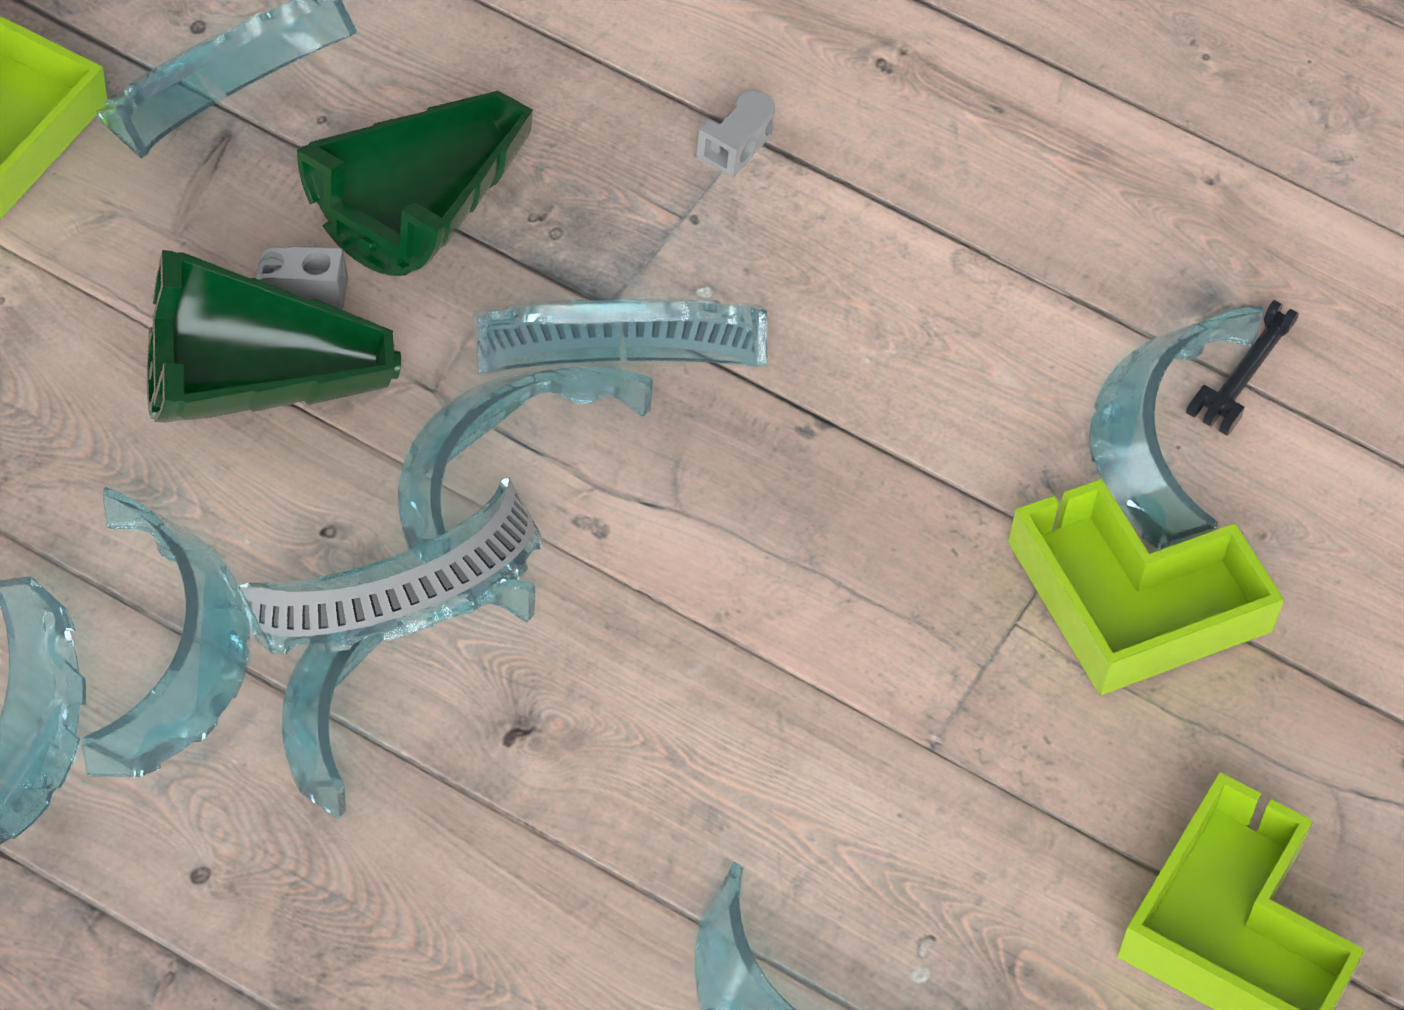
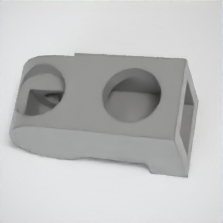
M753 90L739 95L736 100L735 109L720 124L708 119L699 129L696 157L734 177L772 134L771 118L775 111L773 99L766 93Z
M288 246V248H269L260 254L256 279L307 300L317 299L343 310L348 284V273L343 248Z

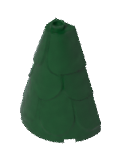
M494 91L428 107L427 111L374 123L373 126L312 141L308 145L297 149L298 169L304 192L309 204L318 203L328 222L322 225L335 243L340 248H343L345 253L363 266L378 273L390 276L407 275L427 265L437 252L447 245L468 214L474 212L487 190L499 182L531 132L533 109L500 91Z
M162 250L152 303L156 304L153 313V327L149 328L147 355V401L149 415L151 419H154V422L167 423L180 420H197L248 410L256 412L302 401L312 405L384 389L389 386L391 379H398L401 369V352L394 350L393 330L317 299L307 300L259 279L245 277L189 254Z

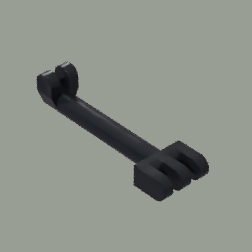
M1273 300L1265 313V329L1217 392L1203 385L1190 402L1186 414L1195 418L1204 406L1209 408L1202 422L1212 427L1220 415L1225 417L1220 425L1219 432L1228 436L1242 418L1245 406L1235 402L1236 398L1281 337L1286 335L1296 323L1299 313L1290 308L1285 315L1281 313L1283 304Z

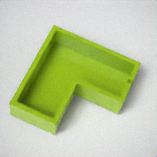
M1 16L0 220L108 104L104 69L102 66Z
M1103 479L1063 492L1055 523L1057 529L1053 530L1059 506V501L1055 495L1015 509L1008 544L1099 696L1269 634L1275 628L1285 599L1236 523L1149 554Z
M1219 772L1129 923L1117 958L1214 1010H1335L1355 973L1365 949L1273 901L1302 850L1313 820L1271 799L1265 809L1257 832L1252 830L1249 826L1262 793Z

